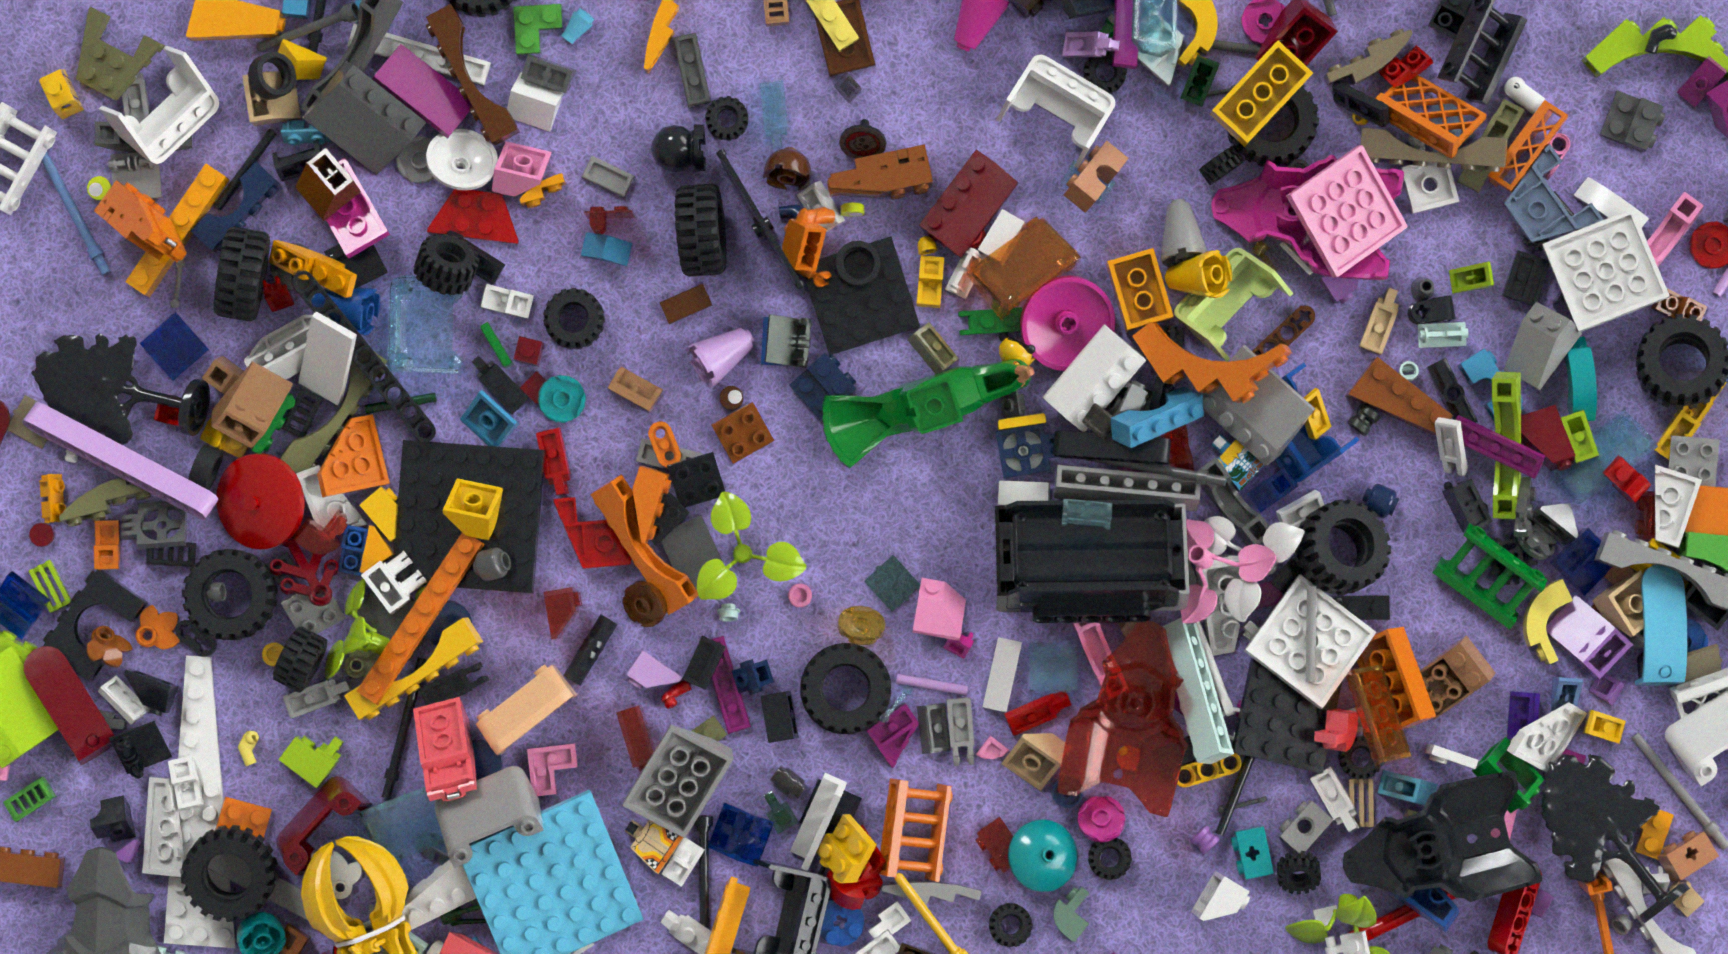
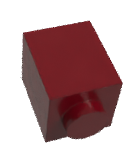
M519 336L513 359L517 362L539 367L544 343Z

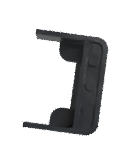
M754 858V864L773 870L772 881L774 885L786 890L776 936L764 935L760 937L756 942L754 952L733 948L732 953L816 954L831 891L829 878L811 871Z

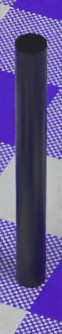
M268 129L214 203V206L220 211L241 184L240 178L258 161L277 134L274 131Z
M1245 756L1215 831L1220 836L1224 837L1254 762L1255 758Z

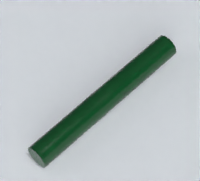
M436 392L412 396L417 405L437 402ZM386 401L365 405L366 414L392 410Z

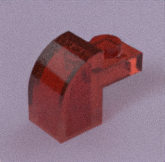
M1186 424L1162 434L1161 438L1171 440L1170 459L1167 466L1194 471Z
M338 509L324 528L308 517L295 533V542L315 554H327L336 550L340 546V540L336 535L340 536L348 525L346 523V514Z

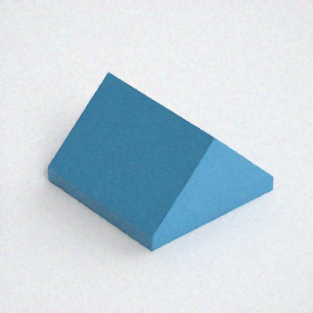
M483 390L477 394L460 418L488 446L499 447L520 425Z

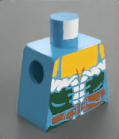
M1220 434L1211 444L1221 453L1217 459L1230 474L1232 483L1238 492L1264 466L1236 439L1230 443Z

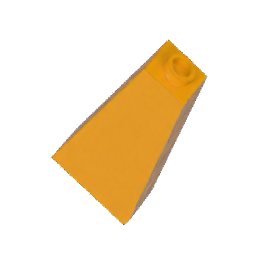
M195 0L186 37L191 41L272 38L278 36L279 32L284 31L286 18H283L284 15L280 10L239 0Z

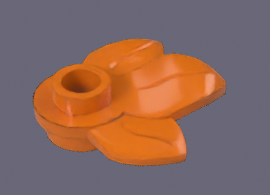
M154 605L145 608L140 615L141 626L138 627L135 634L137 642L143 647L155 645L163 650L176 646L180 639L172 631L177 625L178 614L174 612L158 614ZM146 631H150L152 633V638L150 640H146L144 638V633Z

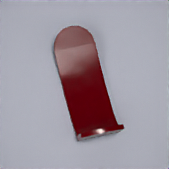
M42 646L34 649L24 662L26 679L56 724L80 765H83L113 747L109 737L114 736V733L64 654L59 649L51 646Z

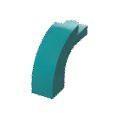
M1585 336L1578 338L1564 357L1568 375L1567 408L1569 415L1584 410L1587 420L1595 421L1597 411L1595 366L1591 347L1587 346Z

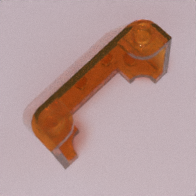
M1038 217L1033 218L1026 224L1027 228L983 260L979 257L969 265L971 269L968 271L967 276L1000 320L1010 314L1013 308L1019 306L1047 282L1057 276H1061L1064 271L1068 272L1074 268L1081 259L1077 251L1044 217L1038 219Z

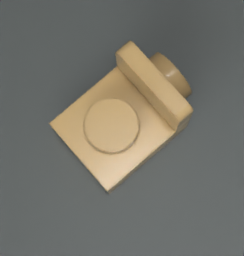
M1683 880L1682 882H1685L1690 889L1672 903L1685 917H1688L1705 901L1691 887L1689 881ZM1681 881L1674 882L1668 890L1674 889Z

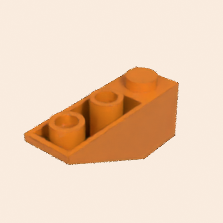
M639 466L632 488L641 543L644 544L648 543L649 539L653 540L657 526H654L656 516L660 517L662 514L664 503H661L663 494H668L672 482L668 480L670 474L646 466Z

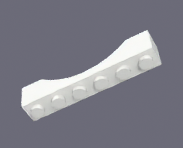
M1617 858L1603 863L1604 865L1601 866L1602 871L1608 879L1612 877L1616 884L1614 887L1615 892L1621 900L1625 898L1629 904L1626 909L1632 919H1638L1642 925L1639 930L1646 940L1650 939L1655 946L1652 948L1654 954H1696L1693 948L1682 945L1670 938L1658 927L1652 918L1646 923L1640 919L1639 915L1647 909L1642 894L1641 880L1627 863Z

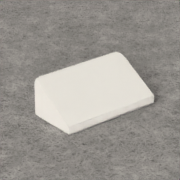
M821 181L811 184L797 194L800 202L807 210L820 207L834 210L835 220L832 224H819L827 229L826 232L845 221Z

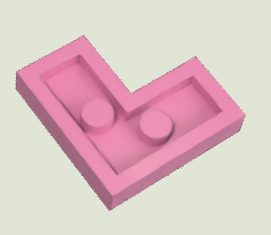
M575 743L527 749L530 780L537 796L557 794L554 770L578 767Z

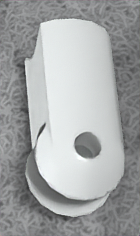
M1519 77L1510 78L1504 86L1507 96L1533 115L1545 100L1544 97L1527 86L1523 79Z

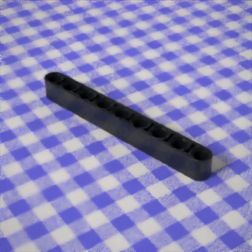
M305 270L294 272L291 277V284L313 313L318 312L325 317L332 312L338 313L339 322L337 324L357 334L352 356L353 362L410 432L422 442L431 441L436 434L434 424L316 279ZM303 274L307 275L309 278L308 285L304 288H299L296 284L297 277ZM317 293L322 294L324 297V303L319 307L313 306L311 302L313 295ZM361 350H368L370 353V358L365 363H361L357 359V355ZM379 368L383 369L385 377L381 381H375L372 376L373 372ZM392 387H397L400 390V395L395 400H391L388 397V391ZM407 406H413L415 409V414L411 418L403 416V409ZM423 424H427L430 427V432L425 437H421L418 434V428Z

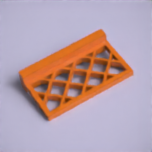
M1419 75L1411 79L1418 84V87L1405 88V83L1395 88L1392 86L1385 94L1380 93L1375 98L1388 105L1389 123L1451 159L1457 154L1458 147L1486 120L1487 116L1484 112ZM1432 92L1437 95V98L1425 99L1424 93ZM1407 94H1420L1421 100L1408 101ZM1403 95L1404 101L1397 102L1391 97ZM1443 104H1453L1457 109L1444 111ZM1439 105L1440 111L1427 112L1426 106ZM1422 106L1423 113H1416L1409 109V107ZM1463 115H1472L1476 119L1464 122ZM1459 116L1460 122L1447 123L1446 117ZM1442 117L1443 124H1435L1429 121V119ZM1461 129L1462 134L1457 137L1448 130Z

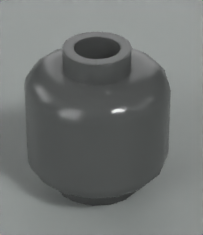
M497 547L479 552L473 563L475 574L479 575L484 581L505 577L511 567L508 554Z

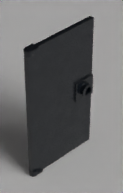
M724 148L716 152V155L719 157L725 171L753 216L752 219L755 224L751 225L758 238L762 236L764 240L768 241L800 296H803L806 285L803 280L800 281L771 232L774 229L768 217L763 218L727 159V153Z

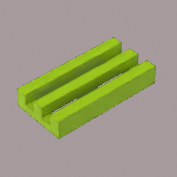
M51 560L29 570L50 613L72 603L71 597ZM47 567L65 599L63 602H61L45 571ZM37 572H40L41 576L43 577L56 603L55 606H53L50 598L48 597L37 575Z

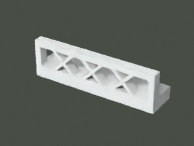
M827 773L822 778L790 852L805 858L801 869L808 871L847 784V782Z

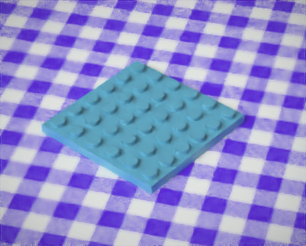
M590 790L542 810L541 816L544 830L531 836H523L512 825L470 843L473 853L472 858L462 866L500 954H569L644 920Z

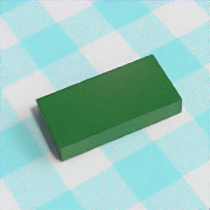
M488 322L481 325L480 329L503 367L508 368L514 363Z

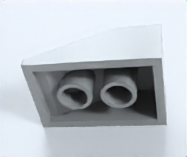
M1535 302L1521 322L1504 371L1521 372V381L1540 390L1581 336L1582 332L1578 333L1576 325L1567 317Z

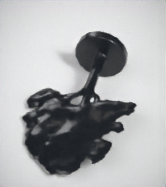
M99 333L95 336L96 344L92 345L89 349H85L84 340L81 336L63 335L54 340V343L58 346V352L50 353L45 351L36 357V369L31 374L38 383L39 389L44 395L43 399L48 404V407L98 433L101 431L105 432L106 437L121 445L128 443L133 436L131 424L127 418L133 405L138 402H151L179 408V428L181 433L188 436L197 435L206 420L210 403V388L206 381L201 379L192 380L186 387L182 398L146 390L138 385L135 377L131 376L134 366L135 347L137 346L134 336L128 337L126 334L118 337L119 342L108 347L109 340ZM126 381H130L132 386L127 385ZM119 394L132 395V398L126 403L120 404L118 402Z
M1566 754L1561 755L1555 763L1550 761L1548 763L1549 768L1545 789L1542 790L1541 807L1543 811L1541 815L1546 822L1547 829L1553 832L1551 835L1553 840L1552 853L1557 856L1570 855L1573 858L1572 861L1564 862L1566 876L1572 880L1590 883L1596 880L1602 863L1614 858L1624 861L1656 899L1652 906L1639 915L1644 923L1690 889L1685 882H1681L1670 892H1665L1633 852L1632 845L1634 841L1632 833L1638 831L1641 826L1647 823L1652 816L1657 815L1660 810V806L1654 803L1655 800L1647 797L1644 800L1632 798L1631 796L1635 793L1633 780H1626L1623 786L1618 784L1612 785L1610 781L1615 774V769L1607 761L1603 760L1601 756L1589 754L1587 765L1580 763L1574 755ZM1623 835L1627 837V842L1622 839ZM1607 840L1613 841L1619 851H1608L1604 848L1605 842Z

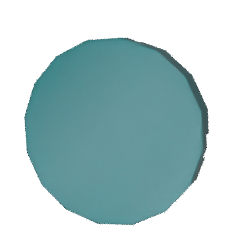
M557 375L550 377L542 384L539 390L538 403L540 410L547 418L554 422L565 423L573 420L581 414L585 407L586 396L584 389L577 380L570 376Z

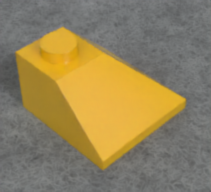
M457 478L443 508V514L466 536L489 540L497 522L503 488Z

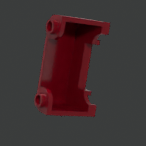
M339 776L331 777L277 836V848L285 865L295 875H304L311 860L312 852L315 850L307 840L330 814L335 811L339 815L348 816L356 810L365 812L372 803L345 778Z

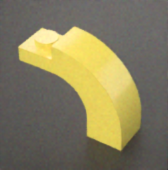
M1558 579L1546 585L1542 592L1538 591L1528 603L1524 613L1523 635L1526 645L1531 647L1537 644L1538 648L1535 649L1539 660L1541 662L1545 661L1546 664L1558 661L1546 632L1548 618L1555 609L1573 601L1563 579Z

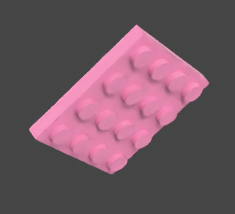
M1363 145L1356 146L1286 195L1332 278L1343 274L1408 227Z

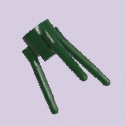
M479 904L462 909L459 906L440 916L443 925L451 924V926L461 924L487 923L485 918L460 919L464 913L480 910Z

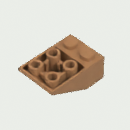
M252 361L212 409L211 427L253 448L267 431L293 383Z
M1467 635L1420 670L1436 717L1433 719L1435 720L1490 682L1496 674Z

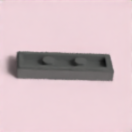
M696 33L673 37L688 108L711 103Z

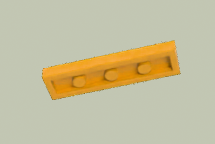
M731 876L726 882L704 954L731 953L751 888L737 883L738 878Z

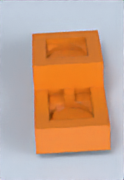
M120 520L94 521V569H119Z

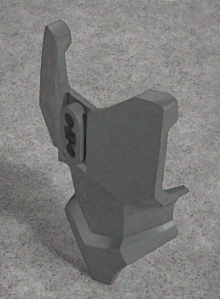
M105 847L87 850L76 874L66 888L70 900L76 904L73 926L58 939L57 945L46 954H161L149 931V904L152 902L154 894L135 893L131 889L122 871L116 852Z

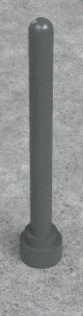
M354 2L347 3L335 14L259 42L256 48L258 51L263 52L281 45L283 39L291 41L341 21L352 23L359 18V8Z

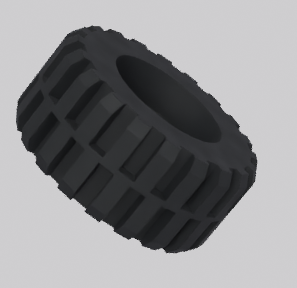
M1304 84L1285 103L1291 109L1294 116L1293 129L1285 139L1278 142H1268L1255 135L1244 147L1229 133L1228 139L1230 143L1233 142L1238 152L1245 156V160L1249 162L1254 161L1258 166L1264 167L1266 160H1269L1278 167L1300 157L1311 145L1319 125V117H1317L1319 110L1317 104H1314L1312 100L1314 96L1310 91L1307 92L1304 89Z
M713 183L680 186L676 189L675 230L681 270L688 277L719 275L725 271L727 263L726 228L719 187Z
M235 226L227 229L215 283L213 310L216 315L249 322L256 319L264 289L262 281L266 278L269 259L270 236L266 232Z
M1676 314L1675 319H1670L1667 316L1662 318L1660 324L1654 323L1650 327V331L1645 332L1636 357V374L1638 380L1642 382L1641 387L1644 392L1649 391L1650 398L1655 402L1658 399L1661 400L1662 406L1668 408L1670 404L1676 405L1677 410H1683L1684 406H1689L1690 409L1697 408L1699 403L1705 405L1710 402L1711 397H1716L1720 392L1728 375V342L1725 337L1721 338V331L1716 326L1711 328L1710 321L1705 318L1701 322L1697 320L1696 315L1690 314V318H1683V314ZM1675 344H1688L1697 348L1706 360L1704 372L1691 380L1672 378L1664 372L1660 365V356L1663 350Z
M1342 499L1335 500L1311 512L1298 527L1305 532L1295 550V555H1299L1300 559L1297 563L1300 568L1303 567L1305 570L1304 576L1308 580L1311 578L1314 581L1313 585L1317 586L1318 589L1324 587V592L1330 594L1334 592L1337 595L1351 594L1374 583L1376 579L1383 575L1384 568L1388 567L1390 560L1387 555L1391 554V545L1387 543L1390 540L1389 533H1385V524L1383 521L1379 522L1376 518L1378 516L1376 512L1367 510V505L1363 503L1356 505V501L1350 499L1345 501ZM1331 528L1341 529L1352 538L1357 550V559L1354 567L1340 563L1332 554L1328 541Z
M236 549L212 551L209 555L199 558L200 561L197 564H193L189 569L191 572L189 576L185 577L183 582L186 583L185 590H182V597L185 599L183 604L184 611L188 612V619L197 626L196 629L206 633L209 637L222 640H241L242 638L255 635V632L258 630H262L266 626L265 623L271 620L274 614L272 613L273 608L277 606L278 601L276 600V593H278L277 585L274 584V577L264 561L259 560L257 556ZM226 572H235L245 577L252 590V599L249 607L245 612L236 617H224L216 613L210 606L206 594L207 587L217 576Z
M839 643L822 649L807 663L801 677L800 695L805 711L821 728L836 734H855L874 725L885 713L891 697V680L886 666L871 650L858 644ZM840 666L857 668L864 674L868 682L866 700L860 707L852 711L837 710L824 697L823 684L826 676L833 669Z
M224 825L219 826L215 831L213 829L207 831L203 837H200L194 843L182 865L184 872L181 875V883L186 885L183 889L185 896H191L192 898L190 904L194 908L198 905L202 909L200 912L202 915L207 916L209 913L214 915L213 920L220 921L221 918H226V922H234L236 918L244 920L251 913L255 914L266 903L276 885L275 881L278 878V870L275 867L278 863L276 857L271 855L273 852L270 844L264 845L263 841L265 838L260 834L258 837L252 835V829L246 828L243 831L240 830L239 825H232L231 828H227ZM219 854H232L241 858L248 865L251 872L252 880L249 887L238 893H230L218 888L212 882L208 872V865L211 859Z

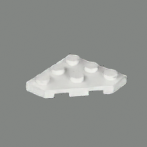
M1568 702L1520 729L1512 738L1507 751L1547 773L1548 763L1550 761L1553 763L1557 762L1587 713Z

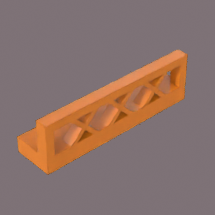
M1544 100L1507 149L1506 167H1500L1499 172L1491 171L1488 175L1489 182L1496 187L1500 185L1512 193L1568 119V115ZM1552 113L1560 117L1556 124L1545 126ZM1544 131L1545 139L1543 142L1531 145V141L1537 133ZM1529 150L1531 158L1528 162L1517 164L1516 161L1522 153ZM1515 169L1516 178L1513 182L1509 184L1503 179L1508 172Z

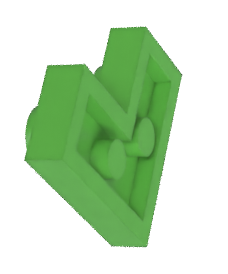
M561 4L514 7L517 55L540 53L539 30L563 29Z

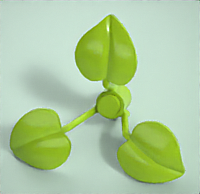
M724 491L720 494L711 511L712 526L721 534H730L734 531L738 546L733 551L734 560L726 567L719 559L709 560L702 566L697 578V592L701 600L724 599L735 591L737 577L729 569L737 562L745 564L751 559L766 561L763 565L764 575L778 582L796 578L806 570L807 566L797 549L787 542H776L769 546L766 553L767 557L753 554L748 545L742 544L738 530H744L750 526L751 512L742 499L732 493Z
M363 578L352 588L346 599L345 614L348 616L352 614V617L356 620L352 623L345 641L338 640L331 647L325 662L326 680L332 678L340 669L344 654H350L356 650L364 652L369 650L381 655L390 641L388 637L376 633L377 629L372 628L365 622L364 617L357 614L365 594L366 581Z
M1342 894L1338 899V909L1333 910V915L1326 926L1319 920H1304L1285 926V929L1299 941L1316 944L1325 941V938L1328 937L1326 931L1331 929L1336 917L1343 923L1353 925L1354 932H1359L1358 927L1366 928L1373 926L1376 923L1377 916L1374 907L1365 895L1358 899L1352 894ZM1377 946L1369 947L1370 954H1390L1384 948Z

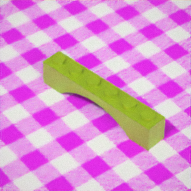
M1496 372L1492 377L1495 432L1521 444V372ZM1496 460L1493 488V518L1516 519L1515 511L1521 483V472Z

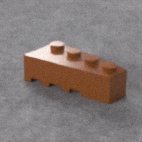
M1378 357L1371 361L1345 395V397L1364 403L1370 408L1434 436L1436 435L1435 421L1437 418L1451 419L1453 416Z

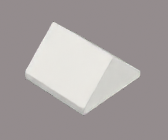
M520 72L511 89L507 110L514 120L551 132L564 93L521 79L522 72Z

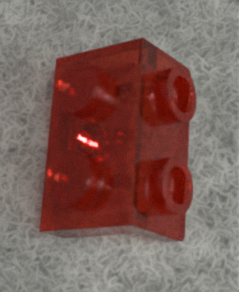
M999 816L978 830L976 833L979 837L975 840L982 851L987 849L992 857L988 860L996 871L1001 869L1005 873L1010 868L1008 849L1013 835Z

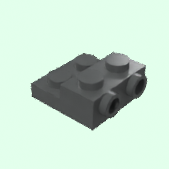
M1617 90L1599 135L1645 152L1648 147L1652 148L1654 146L1657 135L1653 133L1656 125L1660 127L1666 114L1662 112L1664 106Z
M1129 380L1093 423L1111 429V417L1127 410H1141L1146 403L1145 397L1148 393L1144 390L1146 386L1137 381Z

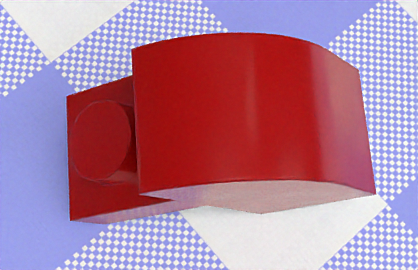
M1619 455L1602 472L1613 483L1612 486L1627 501L1633 504L1651 486L1650 482L1641 473H1638Z
M832 870L828 871L826 876L831 882L830 897L839 906L851 910L861 909L865 898L872 899L876 897L883 884L880 875L875 879L853 883H839L835 881Z

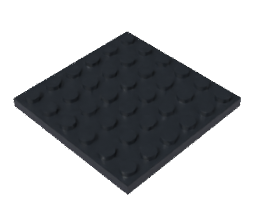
M403 440L393 559L404 550L408 555L405 559L409 557L413 563L396 574L395 579L397 582L400 581L402 583L419 570L422 574L421 577L427 580V583L423 585H427L461 535L462 531L443 514L445 503L458 478L503 488L497 522L490 539H476L485 544L481 551L497 547L506 552L510 558L511 567L505 577L484 581L479 575L475 574L472 563L456 588L534 594L545 450Z

